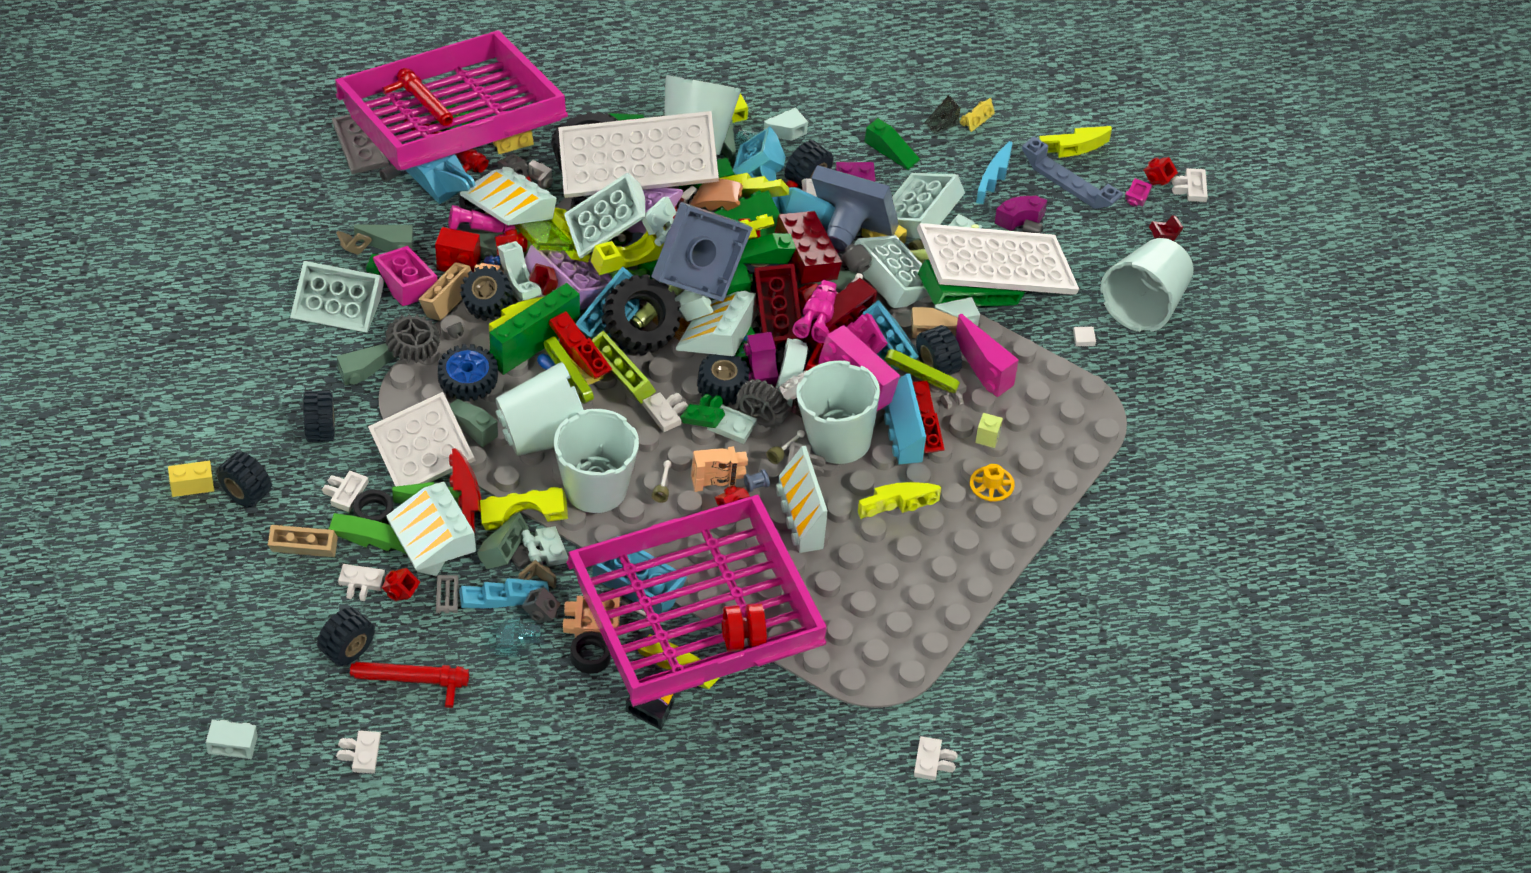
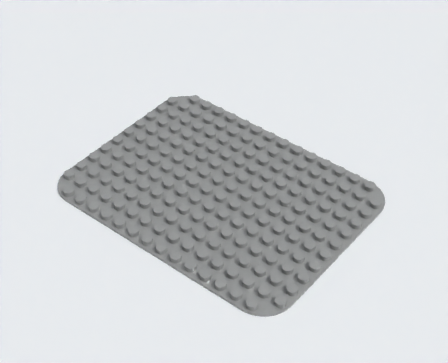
M673 186L670 188L678 189V186ZM574 197L564 198L556 208L569 211L572 198ZM679 201L676 204L677 210L679 208ZM551 220L540 221L525 236L528 246L527 251L523 252L524 259L531 245L559 242ZM625 230L620 234L626 236V243L617 245V247L628 246V241H632V233ZM638 265L631 266L628 268L630 270H637ZM863 275V280L875 289V287L868 280H866ZM877 292L876 301L879 300L916 348L917 338H912L911 334L912 307L934 308L935 305L930 296L928 295L907 307L893 308ZM515 296L512 299V305L518 303ZM461 300L441 321L435 324L440 334V344L436 354H433L431 359L426 358L424 362L419 359L417 363L414 360L408 363L407 359L401 361L399 359L385 375L379 390V409L382 419L388 418L443 392L438 381L439 359H442V355L444 353L447 354V350L450 348L454 351V346L458 345L459 348H462V344H467V348H470V344H475L476 349L478 346H482L483 351L487 349L490 353L489 323L495 320L487 318V321H484L481 317L479 319L475 318L474 314L471 315L463 300ZM589 307L580 309V317ZM757 314L755 321L760 325L759 314ZM980 314L978 327L1019 359L1014 386L999 397L988 392L961 352L962 368L957 373L967 387L966 392L961 393L963 404L958 406L952 397H949L952 401V408L948 410L941 401L933 403L934 411L938 416L945 450L924 453L923 462L898 465L897 457H894L892 453L893 441H890L888 437V429L890 428L889 425L885 424L884 420L885 409L878 410L876 412L871 445L867 453L860 459L850 463L834 464L825 462L824 466H821L824 473L822 476L816 477L827 508L824 548L821 550L804 553L798 552L797 545L794 546L792 543V530L787 528V515L781 509V496L778 497L776 493V484L779 483V475L787 466L791 445L784 450V458L778 464L771 463L766 456V452L774 446L783 447L797 435L799 430H803L805 436L797 439L794 443L810 445L797 398H795L793 406L789 407L788 416L779 427L776 426L774 429L771 427L765 428L763 425L756 424L746 442L742 444L707 430V427L684 424L682 421L681 425L663 432L644 408L643 403L640 404L611 371L604 374L602 380L589 385L594 399L586 404L581 402L583 410L605 409L616 412L625 417L627 422L637 431L639 448L624 500L610 511L590 513L576 508L567 498L568 519L550 522L539 511L526 509L520 512L546 528L556 526L561 537L583 548L616 538L617 535H626L649 528L655 524L718 507L714 497L724 493V489L729 487V484L725 486H703V491L695 492L691 478L693 451L728 449V447L733 446L735 452L746 451L748 465L745 466L746 474H756L760 470L765 469L770 481L769 487H759L748 493L750 497L759 495L827 626L825 634L826 645L774 661V663L842 702L861 707H890L915 699L936 682L1117 454L1125 439L1127 419L1120 399L1102 378L1093 375L1069 362L1067 359L1050 352L1033 341ZM658 316L641 328L633 324L632 319L634 317L629 321L638 330L652 331L658 325ZM681 318L679 320V329L675 332L674 337L656 352L639 355V352L635 354L628 353L629 349L627 348L622 351L656 390L653 395L660 392L667 400L670 395L679 393L682 397L681 402H686L688 406L690 404L700 405L702 393L698 392L697 387L699 366L701 361L706 359L709 354L676 350L677 344L692 321H686ZM461 322L464 329L463 335L461 337L458 335L457 339L452 338L446 328ZM546 349L541 350L505 375L498 371L496 387L492 389L489 395L485 393L484 398L481 399L478 396V400L473 401L472 397L469 398V401H465V397L461 399L464 402L484 409L498 422V437L484 447H481L461 429L476 460L470 463V466L476 476L479 488L492 496L505 497L510 493L525 494L531 490L545 491L551 487L563 488L564 490L555 449L517 456L513 447L509 446L508 441L505 440L502 432L505 428L499 422L495 412L498 410L496 397L546 371L537 362V357L540 354L544 353L549 356ZM808 349L811 358L813 352ZM900 369L895 370L900 375V378L905 374H909ZM911 375L912 382L923 381ZM444 393L449 404L456 400V396L451 398L449 393ZM730 402L726 406L742 413V410L738 408L739 404L737 402L734 405ZM983 413L1003 418L1001 432L995 448L975 443ZM666 460H669L672 466L668 469L665 486L669 489V496L666 502L659 503L652 499V492L656 485L661 484L665 468L663 464ZM989 464H998L1013 477L1015 483L1014 491L1008 498L1001 501L981 499L971 490V475L981 467ZM983 472L979 473L976 477H983ZM736 479L735 486L744 488L747 491L744 479ZM974 481L976 489L983 484ZM905 482L930 483L940 485L941 487L940 500L933 505L919 507L914 511L902 513L899 507L891 511H884L875 516L862 519L857 513L859 500L873 496L874 488ZM1002 485V487L1006 490V492H1008L1011 488V485ZM988 488L980 492L982 495L989 497ZM997 489L994 490L993 497L1003 496ZM750 518L709 531L713 538L718 539L753 527ZM697 533L645 549L644 551L656 558L705 543L706 541L702 533ZM753 536L718 547L721 554L728 555L757 546L759 543L756 537ZM708 550L666 564L679 570L714 558L711 551ZM764 552L727 563L726 565L730 571L734 572L768 560ZM718 566L687 576L683 587L715 578L722 574ZM769 569L734 581L737 587L744 588L776 578L773 570ZM724 583L679 597L674 604L683 607L728 593L730 590L727 584ZM779 585L744 596L743 599L746 604H755L783 595L784 592ZM731 600L691 614L704 620L723 614L724 606H736L737 604L735 600ZM786 602L764 609L765 620L793 611L790 603ZM794 619L766 628L767 639L802 627L798 619ZM721 623L713 625V627L722 632ZM747 638L744 641L745 646L748 645Z

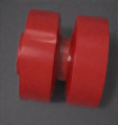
M761 603L747 604L745 617L742 616L739 605L724 606L721 627L723 640H725L728 652L743 651L746 638L749 648L767 643L766 620Z

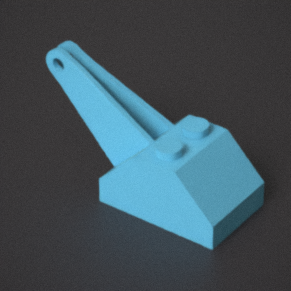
M771 127L766 128L740 145L733 168L736 175L748 173L752 178L765 176L768 181L776 180V173L783 169L786 156L777 134ZM772 197L779 213L781 214L778 197Z
M455 154L406 169L439 204L450 199L460 191H468L470 187L476 186L474 179L465 172Z

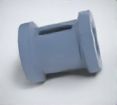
M765 469L760 470L756 474L744 475V483L748 492H752L753 489L764 486L767 488L770 486L769 477Z

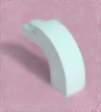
M516 241L497 246L504 274L509 280L517 301L528 300L542 295L541 288L536 283L529 281L530 274L526 267L522 246Z
M787 338L776 389L794 375L797 377L803 372L808 350L807 343L798 339ZM788 399L787 404L792 407L795 399Z

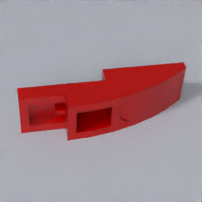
M567 311L549 320V325L560 339L559 343L570 358L593 379H597L612 371L611 366L590 338L586 339Z
M928 380L912 382L926 434L924 453L944 451L938 416L934 411Z
M455 448L452 449V454L449 455L450 467H453V475H450V486L453 487V491L462 493L458 499L459 507L462 508V513L475 533V512H481L480 500L482 499L480 488L468 460L460 450Z

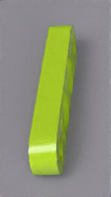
M553 336L545 340V349L555 365L561 362L565 365L570 375V378L567 379L570 387L575 386L580 401L586 404L593 400L594 395L590 386L557 338Z
M888 350L885 361L890 365L923 381L928 380V383L944 391L956 393L960 385L957 379L899 351Z

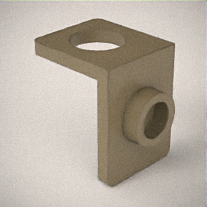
M341 231L336 232L341 241V246L346 251L357 255L372 241L371 237L361 233H357L352 238L349 234ZM358 240H364V243L360 246L355 244Z
M536 560L518 575V579L530 580L536 575L543 581H548V585L553 589L556 588V575L552 573L549 567L543 566Z

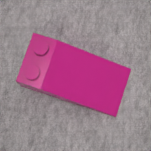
M962 313L959 314L955 338L960 350L986 390L999 397L1014 386L1019 359Z

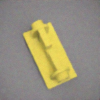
M991 98L984 102L981 101L971 110L972 112L963 115L960 124L962 126H969V130L972 132L994 115L995 112Z
M529 130L494 141L493 144L495 147L497 146L498 154L534 145L532 131Z

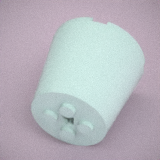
M666 75L664 116L712 111L716 154L720 155L741 89Z
M1164 238L1150 240L1113 265L1104 274L1100 288L1105 299L1104 305L1112 317L1123 326L1138 332L1141 330L1156 331L1169 321L1193 277V263L1184 248L1176 242Z
M848 361L825 362L808 370L804 374L802 381L797 385V401L811 449L815 455L823 457L826 462L834 464L850 463L860 459L870 448L880 388L876 377L867 368L850 365Z
M562 362L495 398L498 408L495 412L499 422L505 428L502 430L505 440L508 441L509 446L513 447L517 456L553 449L554 436L559 425L566 418L570 419L576 416L579 411H583L575 386L570 387L567 379L570 378V375Z
M587 409L579 411L576 416L570 419L566 418L556 430L554 449L565 494L570 503L582 511L590 513L610 511L620 505L626 496L638 453L639 438L636 429L622 415L605 409Z

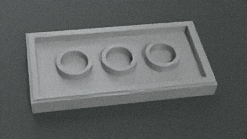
M351 115L332 118L334 129L351 174L389 166L387 157L356 124Z

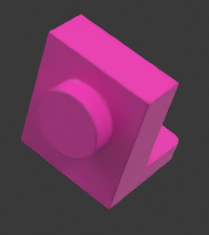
M1134 178L1129 191L1125 193V200L1135 207L1138 205L1144 206L1152 185Z

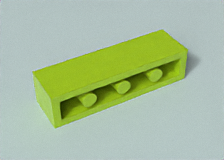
M604 331L592 339V342L611 366V372L640 404L643 403L644 399L656 392L646 376Z

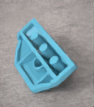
M796 187L789 188V195L778 196L781 214L815 211L827 232V227L835 210V207L829 202Z
M623 266L576 322L580 331L588 338L596 337L606 327V323H602L601 317L604 315L602 308L606 303L607 296L622 280L630 279L631 276H634ZM631 299L626 303L625 315L628 321L639 310V299Z
M879 300L863 312V315L868 313L873 316L888 343L877 354L879 357L885 360L890 349L899 351L913 359L919 357L913 343Z

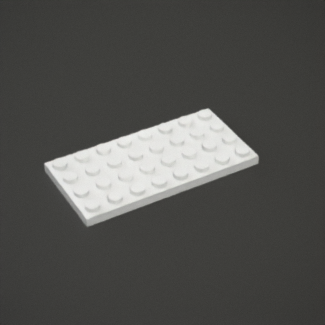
M712 111L558 127L565 198L594 195L627 172L640 183L642 190L719 182Z
M920 223L917 227L939 284L1074 295L1079 291V287L1055 235Z

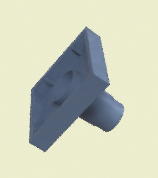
M817 165L811 179L816 196L835 207L826 233L836 250L844 251L854 241L860 228L887 236L895 234L899 223L890 186Z
M680 202L671 228L666 234L664 246L651 277L659 282L723 302L752 227Z

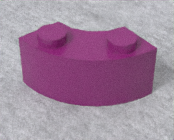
M1035 195L1019 196L1006 200L996 209L994 224L1012 231L1015 227L1024 225L1026 219L1039 223L1045 215L1047 200Z
M772 333L748 335L747 343L744 344V352L748 356L749 365L748 382L751 379H759L761 382L765 380L767 384H772L773 387H776L779 376L776 365V348Z

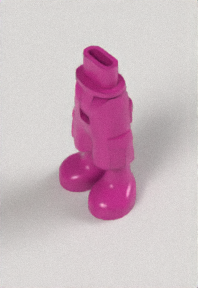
M452 205L448 219V227L450 229L456 230L462 222H468L470 229L494 233H505L506 230L516 228L515 224L506 225L490 214L475 210L469 211L456 205Z
M823 280L813 291L811 298L806 302L802 311L804 317L794 323L792 331L797 337L806 338L809 335L812 320L817 318L812 327V338L818 343L825 342L826 335L829 334L825 323L832 319L834 313V302L837 293L835 290L837 285L834 282Z

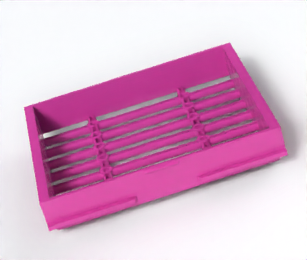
M499 30L335 79L336 98L339 101L343 100L352 119L397 170H406L568 117L565 107V95ZM496 58L498 61L469 71L462 69L463 67ZM402 68L412 69L421 80L454 70L456 75L424 84L428 90H432L463 80L464 83L432 92V94L438 99L470 88L473 90L441 100L440 102L445 107L472 98H481L448 109L452 115L487 105L488 108L453 118V122L449 126H442L440 123L424 126L423 124L436 121V119L431 114L421 118L415 117L429 112L424 106L407 109L421 104L416 98L406 101L400 100L413 96L412 93L404 90L385 94L383 87L397 82V73ZM498 69H502V70H503V71H500V72H497V73H494V74H490V75H487V76H484V77H481V78H477V79L472 78V77H475V76H478V75H481V74H485V73H488V72H491V71H494V70H498ZM506 77L510 78L509 80H505L486 87L480 86ZM514 85L517 86V88L504 91L495 95H487L488 93H492ZM383 92L385 95L384 97L374 99L368 102H364L362 100V98L372 96ZM523 93L526 95L501 104L495 103ZM390 102L393 103V105H390V106H386V107H383V108H380V109H377V110H373V111L371 110V108H374V107H377V106H380V105H384V104H387V103H390ZM533 102V104L523 106L511 111H503L522 104ZM392 112H401L399 114H395L386 118H378L379 116H383ZM494 113L496 114L495 116H491V117H488V118H485V119H482V120H479V121H475V122H472V123H469V124H466V125H463V126H459V127H456V128H453V129H450V130H447V131H444V132H440V133H437V134H430V133H433V132H436V131H439V130H443V129H446V128H449V127H452V126H455V125H459V124H462V123H465V122H468V121H471V120H475V119H478V118H481V117H484V116H487V115H491V114H494ZM401 120H408V122L387 128L385 126ZM414 127H415V129H416V130H414V131H411V132H408V133H404V134H401V135H398V136H394V135H393V134H395V133H398V132H401V131H404V130H407V129H411V128H414ZM420 136L424 137L412 142L401 144V142L411 140Z
M759 495L679 519L675 518L652 525L646 529L569 552L567 560L569 570H575L582 594L630 694V701L633 707L702 685L704 682L750 667H758L826 645L825 634L827 626ZM750 518L753 527L718 539L713 538L709 531ZM697 533H702L706 541L705 543L637 564L630 563L627 556ZM753 536L756 537L759 543L757 546L728 555L721 554L718 547ZM708 550L711 551L714 558L643 581L639 580L636 572ZM764 552L768 560L734 572L730 571L726 565L727 563ZM616 558L620 559L623 568L589 577L586 567ZM717 566L722 574L721 576L654 597L646 596L643 590ZM772 569L776 578L744 588L737 587L734 581ZM626 575L631 582L630 585L597 594L594 585ZM724 583L727 584L730 590L728 593L661 614L654 613L651 607ZM780 585L784 592L783 595L758 603L762 604L763 609L789 602L793 611L766 619V628L794 619H798L802 627L768 638L766 644L749 648L746 645L743 651H727L682 666L678 663L677 656L725 642L722 633L677 648L671 647L668 640L719 624L723 619V614L669 631H664L660 623L731 600H735L741 609L742 616L745 617L747 604L743 599L744 596ZM633 592L636 593L639 599L637 602L605 611L602 604L604 601ZM643 609L647 616L645 619L613 628L610 621L611 618ZM652 626L655 635L621 645L618 638L619 635ZM656 643H660L663 649L661 653L633 662H629L626 656L628 652ZM668 660L672 668L639 680L633 671Z

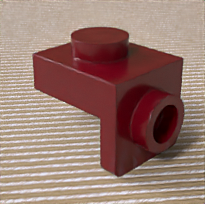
M1174 215L1166 223L1152 221L1148 226L1155 239L1164 238L1175 241L1183 230L1182 224Z
M538 263L534 265L529 281L539 284L542 295L547 296L558 285L555 270L552 267Z

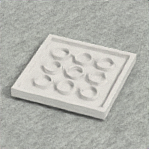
M443 392L368 426L395 486L428 483L453 472V467H450L449 455L452 454V449L455 448L463 453L469 464L476 461Z

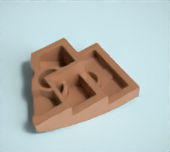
M719 179V182L702 183L689 205L698 208L706 207L709 211L723 206L729 211L740 205L738 198L742 195L743 185L728 179Z

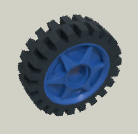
M462 344V348H459L457 345L454 346V351L450 348L447 350V354L444 353L442 359H439L438 381L440 387L445 394L449 393L451 398L456 396V399L461 400L462 397H465V401H469L470 397L473 398V401L478 400V396L481 399L484 398L485 393L489 395L492 389L496 387L498 381V366L494 355L490 354L487 349L483 351L482 346H478L476 349L475 344H470V348H467V344Z

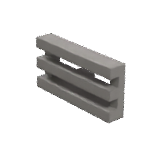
M437 575L436 613H458L459 575ZM442 580H446L445 606H441ZM450 580H454L453 606H449Z

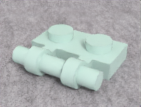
M668 196L662 197L645 213V218L641 220L649 235L656 234L657 238L654 242L657 246L665 243L666 234L674 220L673 216L677 213ZM665 224H666V226H667V229H666V230L663 229V226H664Z
M556 526L536 529L535 536L531 535L529 530L522 532V542L528 548V556L531 562L536 560L543 564L542 561L545 560L548 567L567 563L568 555Z

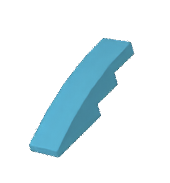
M1009 141L988 165L978 189L976 203L984 204L986 192L995 191L997 179L1005 181L1013 142Z
M507 578L505 583L484 582L482 587L461 586L459 590L461 608H498L523 605L530 591L543 587L549 591L548 581Z

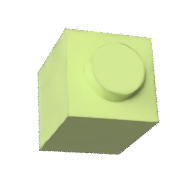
M983 413L975 443L995 448L1001 432L1003 418Z

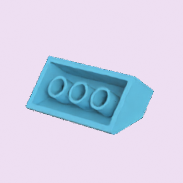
M905 374L899 378L892 402L882 408L886 412L884 420L885 424L889 425L890 428L888 429V437L890 441H893L892 453L894 457H897L898 465L923 462L926 434L911 375Z
M644 550L627 555L632 564L655 558ZM616 558L593 565V577L623 568L620 559ZM662 564L636 572L639 580L643 581L676 571V569L667 564ZM626 575L602 584L611 589H617L630 585L631 582ZM687 576L643 590L648 597L682 588ZM635 592L623 595L632 602L639 601ZM676 599L651 607L654 613L661 614L669 611Z

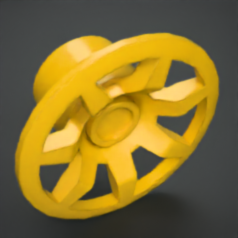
M989 464L981 467L971 475V490L981 499L1001 501L1008 498L1014 491L1015 483L1013 477L998 464ZM983 472V477H976L979 473ZM974 481L983 484L976 489ZM1002 485H1011V488L1008 492H1006ZM988 488L989 497L982 495L980 492ZM997 489L1003 496L993 497L994 490Z

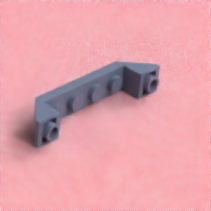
M1034 136L1022 146L1023 152L1035 171L1094 209L1112 206L1123 196L1121 191L1110 184H1107L1101 190L1097 189L1047 157L1048 145Z

